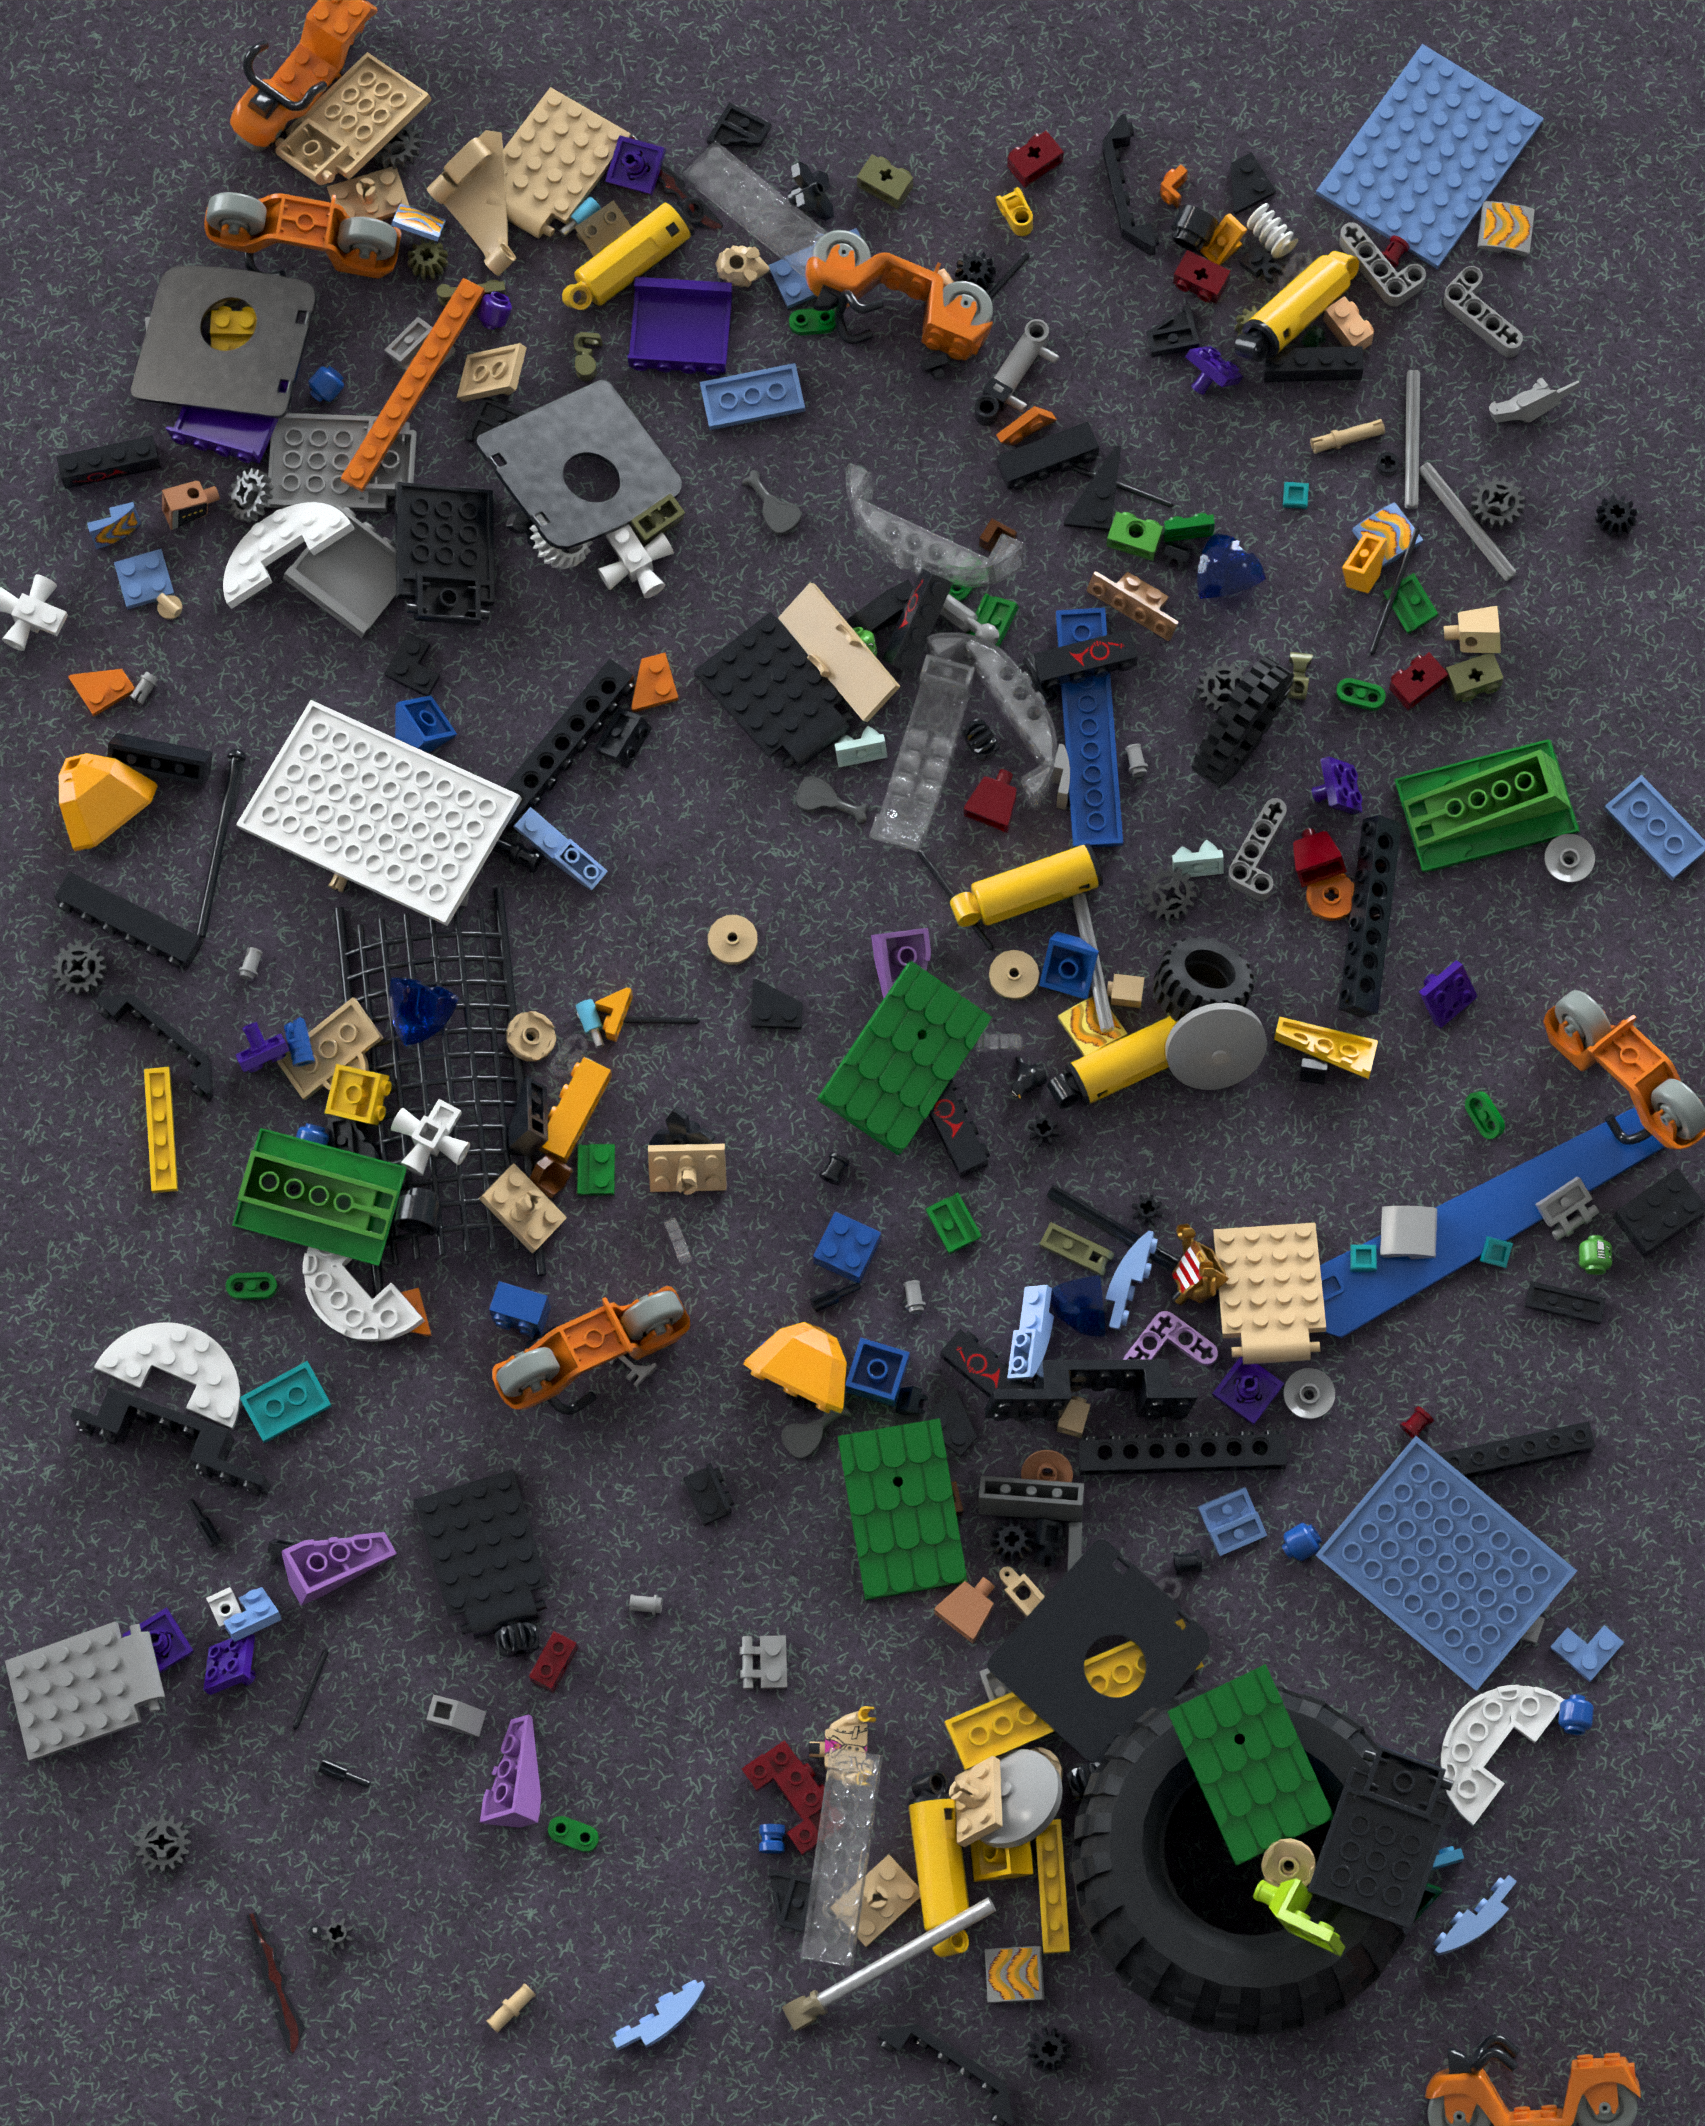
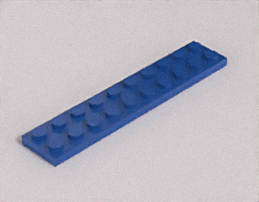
M1105 608L1057 610L1058 647L1107 635ZM1109 673L1100 678L1095 676L1087 677L1084 681L1076 684L1071 682L1061 684L1065 748L1070 765L1069 802L1073 848L1087 843L1092 848L1123 846L1111 678Z

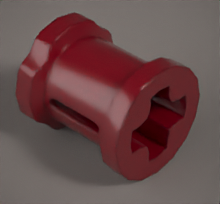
M1393 235L1389 240L1390 244L1381 253L1392 267L1396 268L1399 264L1398 260L1404 252H1408L1410 246L1401 237Z
M1419 1406L1414 1409L1415 1413L1406 1422L1400 1424L1401 1429L1412 1439L1415 1436L1420 1438L1419 1434L1428 1424L1434 1422V1419Z

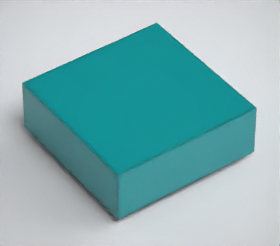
M1284 482L1283 507L1307 509L1309 483Z
M1487 1236L1480 1261L1506 1268L1513 1243Z
M1350 1245V1272H1376V1245Z

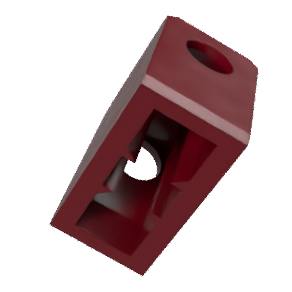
M1000 769L996 779L984 776L965 804L964 816L1008 833L1017 798V789L1010 786L1013 774L1007 770Z
M1308 828L1301 833L1302 839L1294 841L1295 869L1301 887L1347 872L1342 855L1328 832L1316 833L1315 829Z

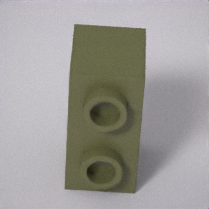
M872 154L857 176V187L899 209L913 188V177L906 169H898L891 165L886 158L876 157Z
M670 493L633 518L630 527L642 546L645 547L661 532L664 534L683 521L685 512Z
M1487 653L1446 667L1445 670L1448 673L1447 683L1455 702L1462 700V702L1470 701L1477 694L1483 692L1486 694L1494 693L1500 689L1499 687L1502 686L1504 679L1494 653Z

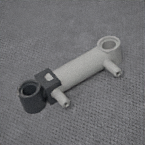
M1034 319L1026 324L1025 332L995 377L989 379L982 390V395L976 399L974 403V418L980 425L990 426L994 424L998 419V408L1003 411L1007 404L1020 412L1025 411L1027 404L1012 396V393L1037 355L1053 364L1057 363L1059 355L1045 348L1049 341V327L1043 320ZM1038 332L1041 333L1042 336L1039 338H1034L1031 336V334ZM988 407L992 411L990 413H983L980 410Z

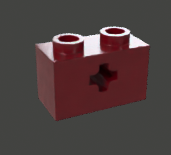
M1046 130L1042 134L1038 133L1032 136L1023 147L1014 148L1007 157V167L1025 188L1062 163L1064 151Z
M1187 250L1174 273L1173 284H1176V287L1183 292L1190 291L1197 294L1198 298L1204 302L1209 303L1211 301L1217 304L1230 280L1231 270Z
M1430 652L1424 656H1417L1411 661L1409 668L1405 671L1400 669L1391 677L1389 690L1408 711L1447 681L1448 673ZM1413 677L1415 679L1421 678L1422 680L1421 682L1419 680L1413 681Z
M553 1631L529 1675L530 1681L554 1693L578 1650L577 1643Z

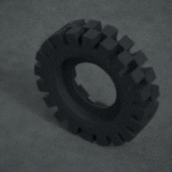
M1267 656L1261 658L1251 668L1250 672H1247L1242 678L1239 687L1236 686L1230 694L1228 703H1224L1218 712V718L1212 722L1207 731L1208 734L1203 738L1199 751L1194 757L1192 771L1218 788H1222L1223 785L1225 786L1229 783L1231 778L1239 772L1241 766H1244L1250 758L1252 750L1256 749L1260 744L1263 734L1267 733L1271 727L1272 719L1278 715L1283 706L1282 703L1290 692L1289 689L1294 681V673Z

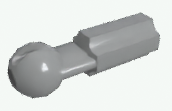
M948 594L940 615L964 633L970 630L975 633V639L980 646L985 648L993 647L999 640V632L996 627L989 623L981 625L977 622L978 616L972 610Z

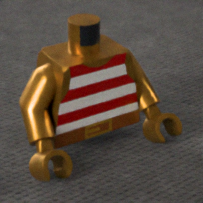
M1181 1224L1177 1226L1176 1233L1177 1237L1183 1240V1255L1172 1272L1178 1287L1171 1294V1298L1179 1305H1183L1188 1298L1198 1303H1203L1208 1298L1213 1297L1216 1291L1228 1281L1229 1277L1214 1251L1192 1239L1196 1233L1194 1229L1190 1228L1189 1224Z

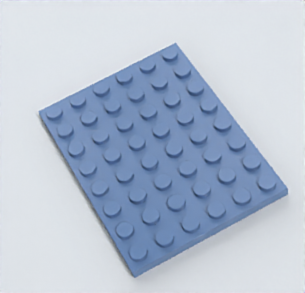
M1422 44L1318 187L1316 194L1389 240L1393 235L1401 237L1409 244L1410 249L1408 251L1438 269L1478 214L1483 202L1488 200L1543 123L1544 118Z
M1417 1436L1412 1439L1316 1554L1320 1560L1476 1691L1577 1572L1575 1568Z

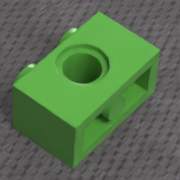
M1116 512L1107 537V547L1154 561L1163 535V526L1154 520L1147 519L1145 521L1138 519L1129 512ZM1138 531L1142 536L1134 538L1130 536V533Z

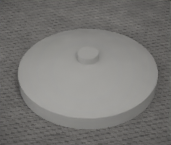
M1215 1003L1189 1012L1174 1025L1167 1037L1165 1055L1171 1072L1185 1085L1202 1090L1222 1089L1239 1083L1256 1070L1264 1058L1267 1038L1261 1021L1252 1011L1237 1004Z
M1027 1749L1011 1750L996 1757L1000 1759L1003 1827L979 1839L986 1845L996 1848H1011L1025 1844L1040 1835L1050 1825L1058 1812L1063 1791L1060 1775L1045 1756Z

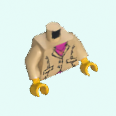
M863 1706L859 1711L843 1716L833 1722L829 1729L825 1730V1742L810 1741L809 1757H825V1769L829 1771L830 1776L844 1785L873 1787L872 1784L867 1783V1778L875 1776V1774L867 1771L868 1725L864 1722L874 1723L876 1721V1718L868 1717L869 1711L874 1710V1707Z

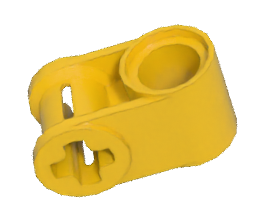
M1016 187L1013 192L1002 197L1000 195L996 196L998 208L1006 218L1012 231L1018 236L1030 234L1033 229V214L1020 188ZM1020 219H1025L1027 222L1018 223L1017 221Z

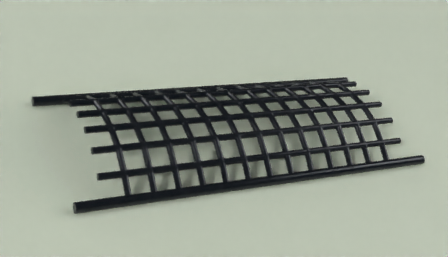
M502 887L493 889L498 933L485 932L483 910L476 911L478 931H462L460 910L457 909L453 916L455 931L437 932L436 921L428 917L430 933L412 935L410 914H404V937L387 940L385 919L381 918L378 919L380 941L366 945L364 925L360 924L357 925L359 948L348 951L344 907L334 908L344 1004L353 997L352 981L362 978L364 995L355 999L359 1003L365 1002L366 1014L373 1024L389 1019L390 1037L382 1039L370 1049L372 1066L369 1068L370 1072L379 1073L380 1071L394 1068L396 1086L391 1087L390 1093L396 1092L398 1110L385 1113L384 1119L379 1121V1140L372 1142L374 1148L380 1147L381 1160L388 1162L387 1144L398 1141L402 1142L403 1159L409 1154L408 1139H411L412 1136L401 1133L400 1135L386 1138L384 1120L396 1117L402 1108L406 1109L410 1114L424 1111V1115L429 1117L430 1110H433L435 1104H430L428 1086L446 1084L448 1102L446 1103L455 1108L474 1106L476 1124L458 1125L456 1122L451 1132L452 1138L459 1139L458 1132L477 1130L479 1149H469L466 1156H480L481 1173L463 1174L462 1163L460 1165L455 1163L456 1175L438 1177L436 1159L448 1157L442 1152H439L437 1156L430 1153L428 1160L431 1178L412 1181V1172L407 1169L405 1173L406 1183L402 1184L401 1191L407 1189L408 1192L411 1188L432 1185V1192L436 1193L440 1199L438 1184L457 1181L459 1200L439 1201L443 1208L460 1206L461 1224L443 1226L441 1214L436 1233L439 1256L446 1255L444 1233L462 1231L464 1252H471L469 1230L487 1228L489 1247L493 1251L496 1250L494 1228H507L502 1222L493 1221V1213L486 1206L487 1222L468 1223L466 1205L483 1203L479 1198H465L464 1181L482 1179L483 1192L485 1193L490 1187L489 1179H498L503 1174L488 1173L486 1155H503L505 1171L511 1166L510 1155L523 1156L525 1175L528 1178L534 1169L533 1155L528 1158L513 1149H509L507 1131H509L510 1125L506 1123L505 1106L516 1107L517 1101L504 1100L502 1082L515 1083L516 1098L518 1100L524 1080L522 1059L517 1058L512 1052L498 1051L497 1034L506 1035L507 1028H496L494 1010L507 1011L508 1024L517 1015L504 891ZM456 937L458 955L439 956L437 938ZM462 937L479 938L481 955H464ZM486 938L499 939L501 957L488 956ZM431 939L433 957L414 959L412 941ZM406 943L408 960L389 963L388 946ZM381 948L383 965L368 969L366 952ZM360 954L362 971L351 975L349 957ZM458 961L460 979L442 980L440 962ZM465 961L482 962L484 979H467ZM489 962L502 964L503 980H491ZM433 963L435 981L417 983L415 965ZM408 967L410 984L392 987L390 970ZM384 971L385 989L371 993L369 975ZM461 985L463 1003L444 1004L443 986ZM468 985L485 986L486 1003H470ZM491 986L504 987L506 1004H493ZM436 987L438 1005L419 1007L418 989ZM411 991L413 1008L394 1011L393 994ZM386 996L388 1013L373 1017L371 999ZM464 1009L465 1027L447 1028L445 1010ZM470 1009L487 1010L489 1027H472ZM439 1011L440 1029L422 1031L420 1013ZM414 1015L415 1033L397 1036L395 1018ZM466 1033L468 1051L450 1052L448 1035ZM473 1033L490 1034L492 1051H475ZM441 1035L443 1053L425 1055L423 1038ZM416 1039L418 1057L400 1060L398 1042ZM391 1044L393 1061L378 1065L376 1048ZM476 1057L493 1058L494 1076L477 1075ZM469 1058L471 1076L452 1077L450 1059ZM499 1058L512 1059L514 1077L501 1076ZM444 1060L446 1077L427 1080L425 1062ZM419 1063L420 1081L402 1084L400 1066ZM472 1082L473 1100L455 1101L453 1083ZM478 1082H495L497 1100H480ZM421 1087L423 1105L405 1108L403 1090ZM481 1106H498L500 1124H483ZM359 1121L360 1125L362 1126L363 1130L368 1136L367 1126L371 1124ZM484 1130H501L502 1148H485ZM403 1159L392 1161L390 1163L401 1165ZM397 1211L394 1212L389 1229V1238H387L385 1246L390 1245L393 1266L399 1265L397 1242L412 1239L414 1260H420L418 1237L428 1236L413 1233L396 1236L394 1218ZM512 1233L513 1248L515 1251L520 1250V1240ZM542 1244L534 1252L536 1276L546 1275ZM381 1261L379 1266L371 1264L375 1297L383 1290Z

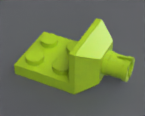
M1297 1878L1282 1882L1279 1887L1273 1886L1265 1880H1261L1258 1883L1253 1898L1269 1905L1273 1914L1289 1933L1341 1957L1345 1949L1344 1944L1340 1940L1341 1936L1333 1932L1334 1928L1322 1921L1316 1924L1310 1921L1311 1917L1304 1913L1313 1895L1308 1892V1889L1301 1880Z

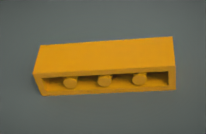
M583 1057L581 1063L577 1062L571 1072L573 1078L570 1084H565L560 1092L559 1098H561V1101L557 1107L553 1106L548 1115V1120H550L548 1123V1141L539 1149L544 1154L551 1153L565 1164L612 1078L610 1069Z

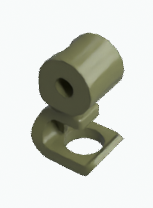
M580 332L575 336L573 342L576 354H578L575 359V369L577 377L581 381L587 382L596 377L597 367L592 357L593 350L583 347V344L600 347L603 344L598 333Z
M1290 652L1289 661L1294 664V681L1289 689L1290 692L1287 698L1306 700L1309 678L1305 676L1306 666L1312 662L1313 654Z

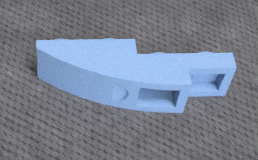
M531 807L513 826L532 843L531 845L536 850L543 853L547 859L590 890H593L608 872L574 841L568 840Z
M1153 1231L1146 1232L1138 1239L1124 1256L1114 1273L1105 1298L1106 1301L1115 1303L1109 1324L1111 1329L1120 1331L1121 1325H1127L1130 1311L1125 1309L1127 1301L1133 1300L1136 1286H1132V1281L1142 1284L1144 1278H1149L1152 1264L1148 1263L1150 1253L1155 1254L1158 1239L1154 1238L1155 1234Z
M1048 1285L1029 1286L1024 1289L1020 1328L1013 1331L1007 1377L1009 1380L1033 1378L1044 1358L1054 1316L1049 1313L1052 1288Z
M1510 1875L1505 1880L1500 1877L1490 1889L1494 1892L1490 1899L1486 1900L1483 1898L1474 1909L1478 1913L1477 1915L1473 1914L1469 1909L1464 1914L1459 1911L1449 1923L1453 1926L1449 1933L1446 1935L1442 1932L1433 1943L1437 1947L1433 1953L1439 1956L1460 1949L1491 1929L1508 1911L1509 1908L1501 1903V1901L1517 1881Z
M693 1980L682 1986L683 1991L675 1995L673 1992H669L658 1998L659 2003L655 2004L659 2015L649 2014L639 2020L640 2025L632 2029L628 2025L616 2031L617 2036L612 2038L616 2048L620 2050L640 2039L643 2040L646 2048L671 2033L685 2020L699 2002L706 1989L703 1981L697 1983L696 1980Z

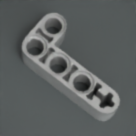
M1352 222L1342 227L1339 238L1340 247L1346 254L1358 258L1359 271L1387 305L1392 307L1399 306L1423 289L1426 271L1421 265L1411 264L1397 273L1358 224ZM1367 253L1371 257L1362 258L1360 254ZM1381 271L1385 273V276L1379 277L1375 272ZM1415 276L1418 277L1420 280L1417 282H1413L1409 279V277ZM1395 289L1398 290L1400 294L1393 295L1389 291Z
M1475 266L1466 267L1447 286L1443 299L1444 307L1503 356L1515 357L1519 354L1523 341L1521 332L1476 296L1481 288L1482 271ZM1472 278L1476 283L1470 284L1466 282V279ZM1457 295L1460 297V300H1452L1450 296ZM1475 310L1479 315H1470L1468 311ZM1494 325L1497 327V330L1491 331L1487 326Z
M1272 798L1266 802L1230 865L1228 872V883L1231 887L1258 901L1267 900L1273 890L1272 877L1259 870L1258 867L1286 817V804L1278 798ZM1276 809L1279 811V813L1275 814L1271 822L1269 821L1271 812H1274ZM1266 830L1270 835L1263 838L1258 836L1256 832ZM1252 850L1255 851L1258 856L1255 858H1248L1245 855V852ZM1240 871L1246 877L1244 879H1236L1233 874ZM1258 883H1264L1267 885L1268 889L1265 891H1259L1258 889H1256L1255 885Z

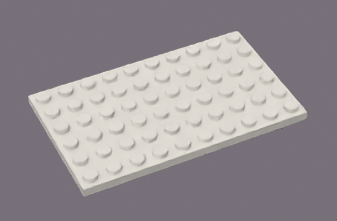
M310 700L236 825L239 829L448 926L522 798L512 791Z

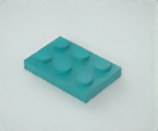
M308 1361L239 1397L264 1443L332 1407Z

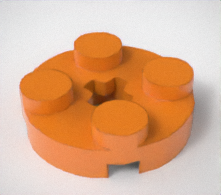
M1343 873L1308 885L1306 901L1314 916L1327 921H1336L1350 914L1354 883L1346 877L1347 875ZM1329 890H1334V894L1339 897L1335 898L1334 901H1329L1328 898H1325L1324 894H1328Z

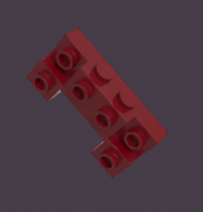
M785 1740L741 1768L756 1792L774 1780L799 1815L802 1822L788 1831L787 1835L796 1845L802 1856L845 1828V1824L828 1801L831 1795L823 1784L820 1786L816 1784L813 1779L816 1774L808 1763L803 1765Z

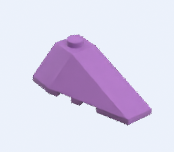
M928 928L871 935L874 961L883 999L910 961L927 970V964L931 956Z
M385 1532L360 1534L340 1539L331 1537L328 1540L314 1541V1539L304 1540L282 1550L289 1585L301 1606L332 1592L397 1554Z
M525 1715L510 1721L501 1746V1752L504 1754L503 1759L498 1767L494 1766L492 1772L496 1779L492 1790L486 1789L483 1797L480 1823L510 1827H524L538 1823L541 1791L533 1719L531 1715Z

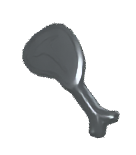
M752 470L750 476L743 479L742 485L754 488L762 498L764 520L772 533L782 536L791 532L799 525L801 521L799 508L792 503L781 502L776 496L771 495L761 483L759 471Z
M814 776L805 778L801 782L796 794V804L804 812H814L822 808L829 810L837 809L853 815L860 824L867 821L865 814L869 809L867 803L861 806H854L839 800L834 789L820 778Z
M844 1398V1406L841 1413L831 1410L830 1413L808 1424L793 1423L786 1426L782 1431L781 1440L790 1455L799 1460L806 1459L812 1455L822 1441L826 1426L838 1417L852 1416V1411L847 1408V1400Z

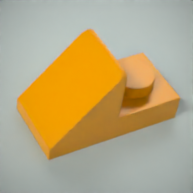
M1232 214L1225 215L1215 229L1209 245L1203 246L1200 252L1210 261L1221 265L1243 245L1240 239L1247 229Z
M626 987L595 1002L598 1011L611 1014V1016H606L603 1030H605L608 1040L617 1042L624 1018L633 998L631 988Z

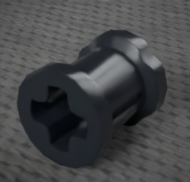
M830 1152L829 1161L824 1171L819 1173V1177L833 1185H839L841 1182L839 1178L844 1168L849 1166L850 1161L837 1153Z
M1199 1549L1195 1550L1194 1553H1173L1176 1575H1181V1572L1195 1570L1198 1573L1202 1572V1560Z

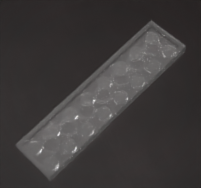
M715 140L682 173L683 177L805 278L807 260L812 257L817 241L827 232Z
M830 1747L801 1958L849 1967L854 1965L883 1755Z

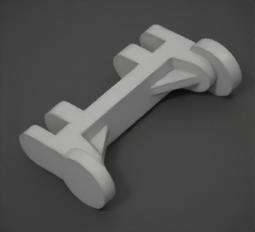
M624 1355L608 1362L612 1365L619 1358L632 1369L626 1379L632 1381L638 1375L639 1378L633 1384L636 1388L658 1367L656 1363H653L651 1366L634 1365Z

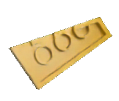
M1279 1017L1274 1040L1369 1079L1378 1040Z

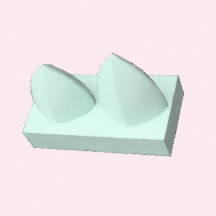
M869 726L863 731L861 739L854 740L850 736L843 735L838 743L835 744L838 767L887 758L884 735L879 734Z
M1205 840L1199 852L1192 853L1189 849L1182 846L1175 855H1172L1173 871L1180 867L1182 868L1181 875L1188 873L1190 877L1224 874L1223 852L1218 850L1208 840Z

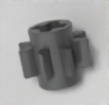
M331 1918L332 1924L329 1927H322L327 1932V1936H324L322 1940L323 1942L331 1941V1950L336 1945H340L345 1950L344 1944L347 1941H354L349 1936V1932H352L354 1928L353 1926L345 1927V1918L340 1923ZM341 1928L344 1936L338 1937L335 1940L332 1932L333 1930L338 1931Z

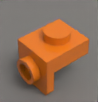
M1181 164L1175 170H1169L1160 185V196L1163 201L1168 205L1173 204L1176 208L1181 205V195L1176 190L1187 180L1188 170Z

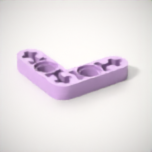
M1162 1311L1154 1317L1123 1359L1135 1360L1139 1355V1352L1135 1351L1136 1348L1142 1354L1149 1356L1148 1359H1153L1168 1341L1198 1364L1210 1366L1216 1362L1218 1350L1212 1342L1171 1312ZM1169 1318L1171 1328L1165 1327L1161 1331L1160 1335L1165 1336L1163 1339L1157 1333L1150 1331L1154 1328L1157 1332L1161 1325L1159 1320ZM1187 1332L1192 1335L1193 1341L1190 1345H1182L1179 1342L1178 1337L1181 1333ZM1147 1337L1154 1338L1157 1341L1156 1348L1153 1350L1145 1349L1142 1345L1143 1340ZM1197 1340L1201 1341L1199 1347L1202 1350L1206 1351L1208 1348L1212 1350L1211 1359L1208 1357L1202 1359V1353L1197 1348L1194 1353L1190 1351L1195 1347Z

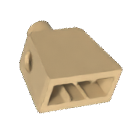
M1497 606L1459 612L1458 625L1444 626L1445 641L1459 640L1461 652L1501 653Z

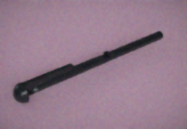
M232 749L227 754V758L231 759L196 932V935L201 938H206L220 863L223 861L224 856L222 855L230 813H235L244 762L246 761V755L240 749Z

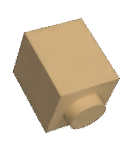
M1114 974L1113 982L1108 981L1107 995L1111 997V1005L1141 1008L1144 977Z
M1078 1396L1071 1397L1065 1412L1059 1419L1057 1432L1082 1438L1090 1410V1404L1086 1403V1399Z

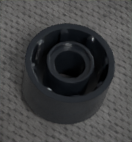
M1184 204L1181 206L1171 226L1173 231L1172 239L1180 247L1192 252H1198L1203 246L1209 245L1219 222L1208 212L1198 207Z
M409 1189L399 1199L394 1224L398 1228L413 1234H436L443 1209L439 1203L438 1195L427 1189Z

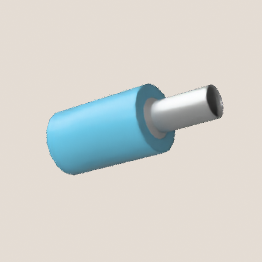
M588 197L574 211L567 225L559 230L560 233L566 237L574 227L600 210V205L592 197Z
M592 999L584 1000L576 1005L577 1016L581 1020L585 1033L592 1035L596 1048H601L604 1046V1042L599 1031L603 1029V1025L594 1001Z

